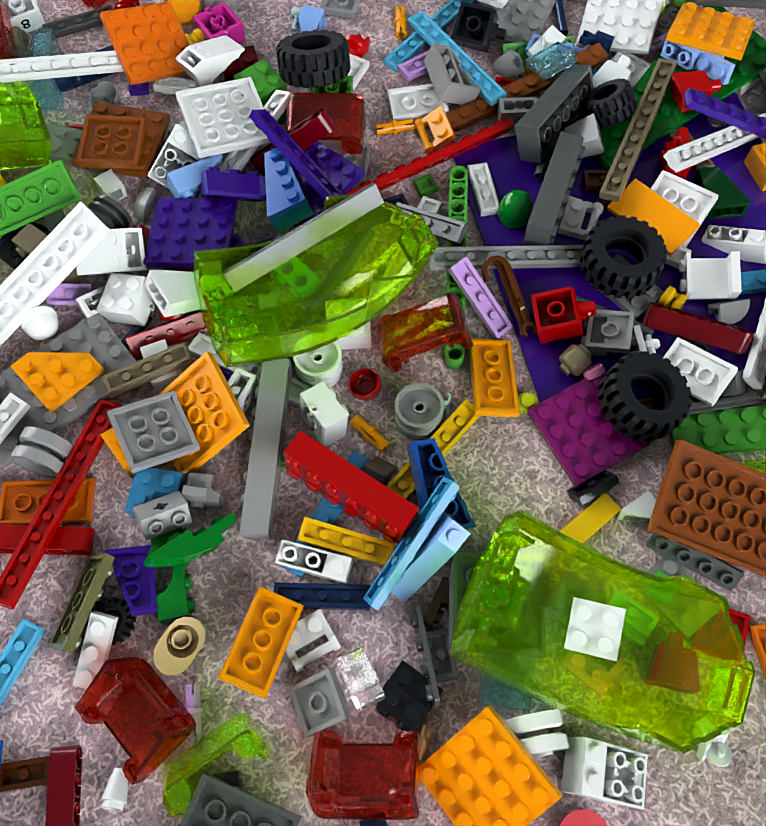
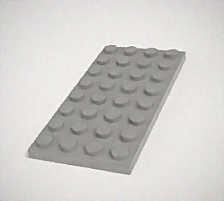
M100 313L87 319L85 318L34 351L90 353L105 370L52 413L11 367L0 373V404L11 392L31 406L0 444V469L12 462L10 456L16 445H22L19 437L25 427H37L54 434L96 407L100 399L106 400L110 397L102 379L103 375L136 362Z

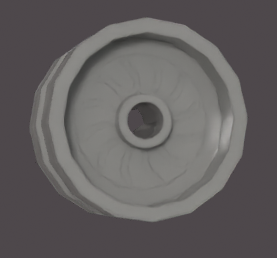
M412 383L398 393L395 400V424L399 432L404 436L414 440H425L430 438L441 426L444 413V399L440 392L432 385Z
M29 426L23 429L19 437L22 445L15 446L10 459L28 471L56 478L63 466L61 460H65L68 457L73 446L57 434Z

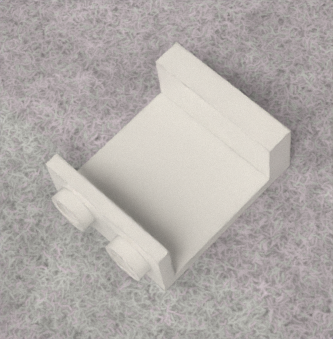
M740 251L730 252L727 258H691V252H686L683 260H680L679 272H683V279L680 280V292L688 296V299H737L740 295Z

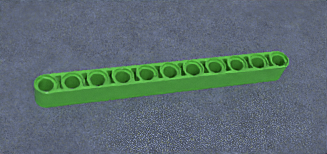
M455 166L450 170L449 218L467 223L468 171L463 166ZM467 230L461 245L448 241V247H466ZM447 270L445 364L448 368L457 370L464 364L465 295L457 283L453 282L455 280ZM457 317V318H459V319H458V320H452L451 318ZM452 336H458L459 338H458V339H452V338H450V337H452ZM457 355L459 358L453 359L450 356Z

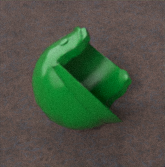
M513 190L503 197L501 203H499L498 217L504 226L515 229L524 226L529 221L533 210V201L530 195L523 190Z

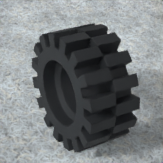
M111 597V600L104 598V602L98 601L96 603L97 608H92V611H99L105 614L111 612L119 613L121 622L115 629L112 645H116V642L122 643L125 637L129 638L131 636L130 631L135 629L133 623L136 622V618L131 616L126 602L122 599L118 600L116 597Z

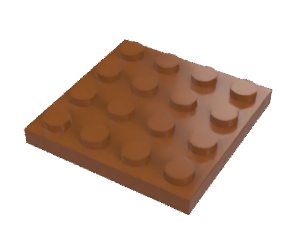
M95 101L90 113L91 115L146 118L147 125L139 169L83 168L100 171L111 169L117 174L149 179L147 175L159 153L171 120L170 114ZM81 137L71 158L72 165L77 167L76 160Z

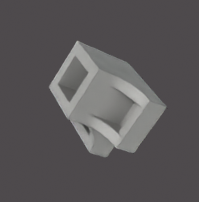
M189 472L187 483L183 485L182 496L189 508L198 511L203 510V508L221 510L223 500L221 495L214 492L215 481L213 476Z

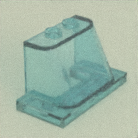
M52 28L39 29L33 33L27 58L65 55V52L60 50ZM55 78L26 81L24 100L26 114L64 110V94L60 92Z

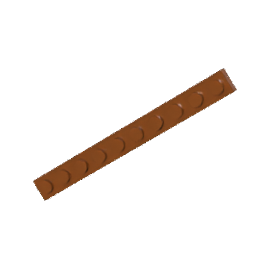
M597 43L502 87V89L507 93V98L531 97L548 89L570 64L591 65V68L606 62L609 55L601 44ZM480 97L446 114L454 132L497 113L498 103L491 107Z

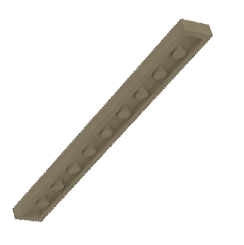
M658 59L600 190L599 198L619 203L671 82L672 74L676 70L677 61Z

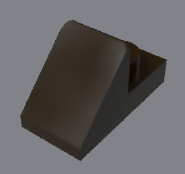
M444 576L423 618L424 626L432 629L434 623L437 625L440 623L444 614L441 608L449 611V580Z

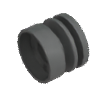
M97 194L88 205V208L109 229L128 228L132 223V218L126 209L116 200L105 194Z

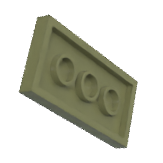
M109 554L89 556L48 645L49 648L73 653L74 649L78 648L82 641V630L89 622L94 603L103 594V583L113 571L114 564L112 563L115 557Z

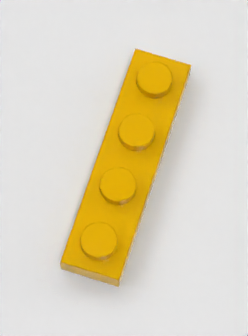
M304 517L297 541L383 567L395 548V543L392 544L382 539L308 517Z

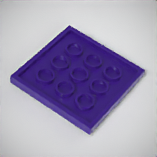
M318 141L303 150L344 195L366 175L362 168ZM296 171L314 215L298 222L302 225L331 206L321 199L319 193L306 182V179L300 172Z
M158 198L143 264L146 265V268H227L239 205L238 199Z

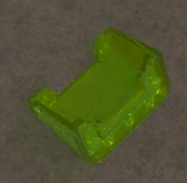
M238 713L167 763L161 772L162 798L171 818L184 817L198 785L194 778L233 749L244 759H252L259 756L264 760L273 753L258 726L248 714Z

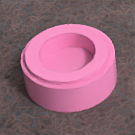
M599 363L588 367L582 374L584 379L591 380L604 374L606 371L603 364Z

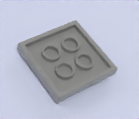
M174 390L107 411V416L132 474L200 450L198 441Z

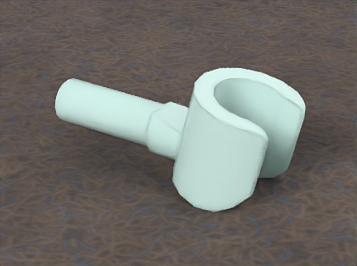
M296 6L291 10V17L294 18L292 31H296L299 22L298 17L302 10Z
M449 392L447 393L448 400H444L446 419L451 415V394Z

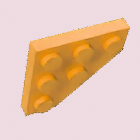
M28 352L10 365L51 413L105 371L90 353Z

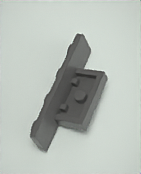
M652 534L646 542L648 548L729 591L733 590L744 576L742 570L727 562L656 534Z
M417 604L414 607V613L410 614L413 629L417 628L418 637H415L417 652H422L423 660L420 661L422 676H427L428 685H425L427 701H432L433 708L436 709L440 705L437 683L458 680L459 674L454 652L449 651L448 628L426 632L420 604Z

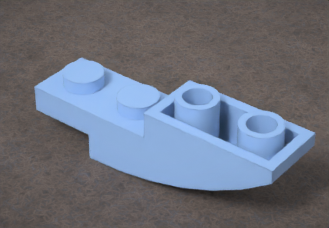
M665 40L660 55L668 60L677 61V65L687 70H703L709 78L713 80L720 79L722 85L728 84L735 64L724 59L725 56Z

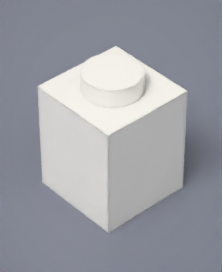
M111 169L94 178L101 194H105L117 202L128 196L123 183Z

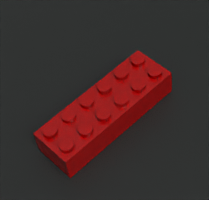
M302 431L298 432L283 451L286 472L289 476L296 480L298 478L301 479L311 491H319L325 495L324 498L333 505L337 503L344 508V512L349 516L360 518L367 528L373 531L375 529L383 534V538L392 544L395 542L397 544L400 543L418 516L419 507Z

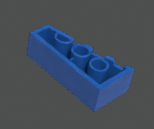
M276 147L264 153L267 218L278 233L314 215L292 163L282 156L280 150Z
M435 438L413 441L407 447L420 511L443 476L455 482L447 469L446 461ZM457 491L456 498L448 504L444 512L461 523L467 530L477 527L467 511L464 499L462 500Z

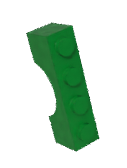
M181 527L152 538L151 548L157 544H160L162 547L168 543L167 539L178 531L182 534L186 531V528L183 529ZM190 562L174 565L171 583L165 591L156 596L158 621L162 625L171 624L181 617H192V612L196 611L194 598H190L189 589L193 588L192 576L187 574V565H190Z

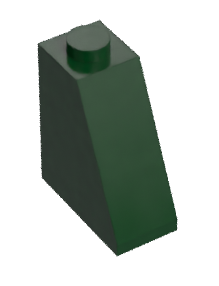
M719 167L698 169L692 181L693 184L718 194L717 201L704 220L744 216L751 202Z

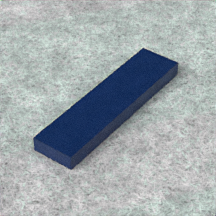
M274 582L275 593L304 605L303 609L370 611V605L363 597L371 585Z

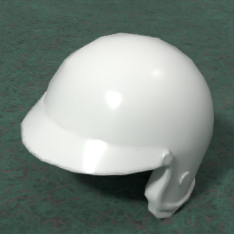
M50 305L29 309L24 315L21 324L24 332L35 340L53 337L59 327L57 313Z

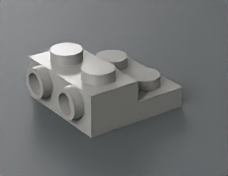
M596 309L597 315L587 317L584 320V330H587V334L582 335L581 344L592 355L607 356L608 352L630 353L635 312Z

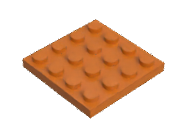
M171 2L102 11L100 13V18L130 85L187 74L175 58L189 46V42Z

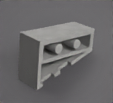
M433 43L424 59V63L439 102L465 105L474 101L481 91L479 85L475 86L470 80L471 74L469 72L465 73L461 67L462 62L449 45Z

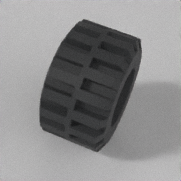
M619 78L607 81L594 88L584 98L583 106L588 116L593 113L595 114L599 128H608L631 116L637 108V101L629 81Z

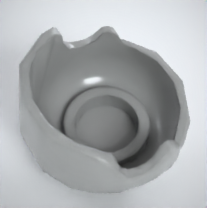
M99 81L95 88H91L89 100L92 106H94L95 101L118 105L119 93L113 83Z

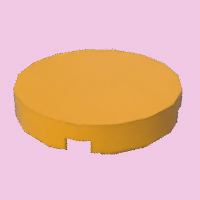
M167 0V2H171L181 25L192 24L194 22L193 16L201 13V0Z

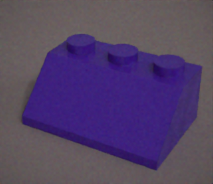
M207 167V170L201 172V197L237 198L238 201L264 202L266 201L265 176H260L259 172L249 171L246 175L240 174V170L228 169V172H220V168Z

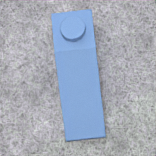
M213 155L167 173L166 184L173 196L178 199L194 198L201 191V172L207 170V167L219 168L222 164L223 155Z

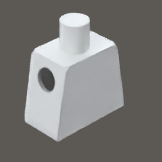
M621 55L617 63L607 60L592 77L593 89L607 81L619 78L626 79L630 83L632 75L627 67L631 59Z

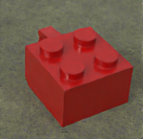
M569 286L531 295L540 344L584 335L581 321L586 320L587 317L597 315L595 302L577 301L574 287Z

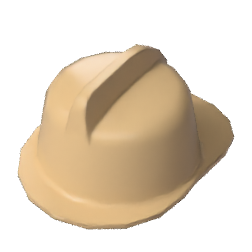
M181 617L176 619L166 629L153 651L155 667L161 673L168 676L178 675L184 672L191 664L205 642L206 633L204 626L199 620L193 617Z

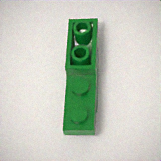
M232 513L226 517L220 515L211 522L212 526L207 529L202 527L193 534L189 529L182 534L178 531L167 539L168 543L162 547L160 544H157L147 552L148 557L143 564L146 567H167L184 564L205 556L223 543L225 539L221 534L230 529L237 519Z

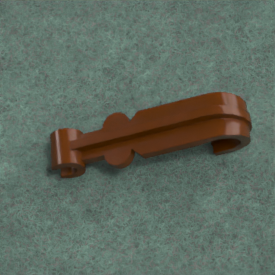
M502 256L489 257L485 260L481 269L484 283L490 279L488 267L495 265L519 325L520 337L525 339L528 336L526 328L530 330L531 336L535 335L537 327L531 321L510 263Z

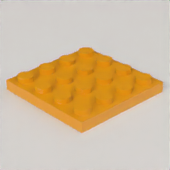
M692 2L683 3L667 34L666 40L741 60L756 21H752L749 17L734 16L730 12H718L711 7H699Z
M207 351L158 394L174 390L200 446L199 451L172 460L177 471L182 472L186 479L189 476V472L194 473L250 426L212 353Z
M491 704L418 767L417 776L455 826H528L563 796L561 791Z

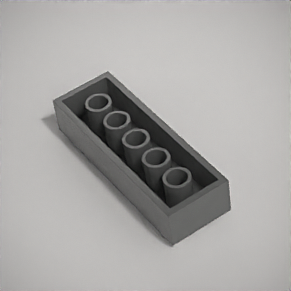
M570 64L515 125V134L518 142L517 148L521 161L542 163L555 148L560 132H565L566 127L577 122L585 112L583 106L584 98L593 90L591 65Z
M563 131L560 132L528 221L522 246L553 245L561 222L560 220L566 208L564 204L568 202L571 193L570 189H572L576 175L573 173L577 174L581 160L578 158L582 159L585 146H582L584 137Z

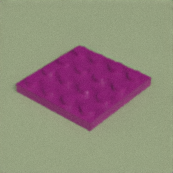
M605 373L591 380L585 378L527 411L574 486L580 485L652 444V442H646L645 440L640 442L633 440V437L627 438L623 436L621 431H615L612 428L613 425L610 421L607 422L605 420L604 411L601 412L599 407L601 400H598L597 393L600 390L598 387Z

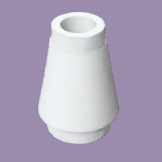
M122 768L113 769L100 800L102 801V809L123 811L124 805L127 804L129 770Z

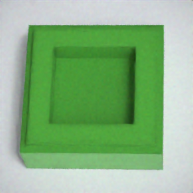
M430 174L412 180V184L421 198L439 190Z

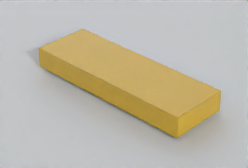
M605 492L559 531L555 538L572 554L622 509Z

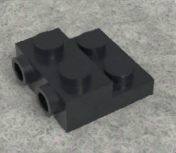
M402 660L374 699L375 711L386 719L390 715L398 721L396 726L404 733L409 734L411 731L415 734L433 707L432 701H427L425 685H428L427 677L422 676L420 672ZM438 686L439 696L444 690Z

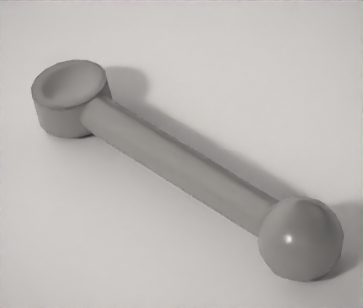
M364 565L358 567L359 575L356 584L362 583L363 575L367 572V568ZM348 610V612L356 614L357 610Z

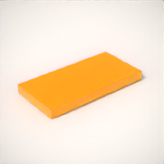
M636 178L625 188L619 203L612 201L607 206V210L616 217L619 215H626V218L633 216L637 217L639 221L644 220L648 222L650 227L654 226L658 231L657 234H661L664 239L663 244L666 245L669 256H672L700 227L697 221Z
M469 338L468 352L474 415L518 417L520 409L511 341Z
M259 586L217 679L266 699L304 605Z

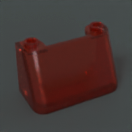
M293 93L290 95L287 104L286 132L316 111L324 108L335 122L336 127L331 133L320 140H341L342 148L345 152L349 154H362L366 133L365 101L361 95L355 93Z
M446 293L440 298L392 315H384L378 321L381 357L391 373L401 371V363L403 361L405 364L409 363V357L445 345L454 348V344H461L463 349L474 346L461 301L457 295L452 293Z
M133 656L106 660L74 707L85 723H104L130 758L125 761L122 770L126 779L132 785L141 783L149 777L196 728V721L150 664L140 657Z
M402 730L394 736L393 743L347 744L343 743L342 738L335 731L315 732L306 785V795L313 813L323 819H416L419 816L420 750L418 732Z

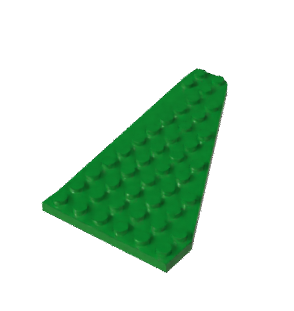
M703 6V8H714L715 11L722 13L729 12L725 8L719 6ZM754 30L751 33L741 60L724 57L725 60L735 64L728 84H721V90L713 92L712 97L722 100L749 82L761 77L759 72L766 68V40ZM661 52L632 89L637 106L658 59H666L660 56ZM677 65L674 73L691 72L696 70H687ZM671 82L642 150L700 114V112L695 110L680 113L670 90ZM635 111L624 121L608 128H602L600 131L605 152L593 156L607 170H610Z

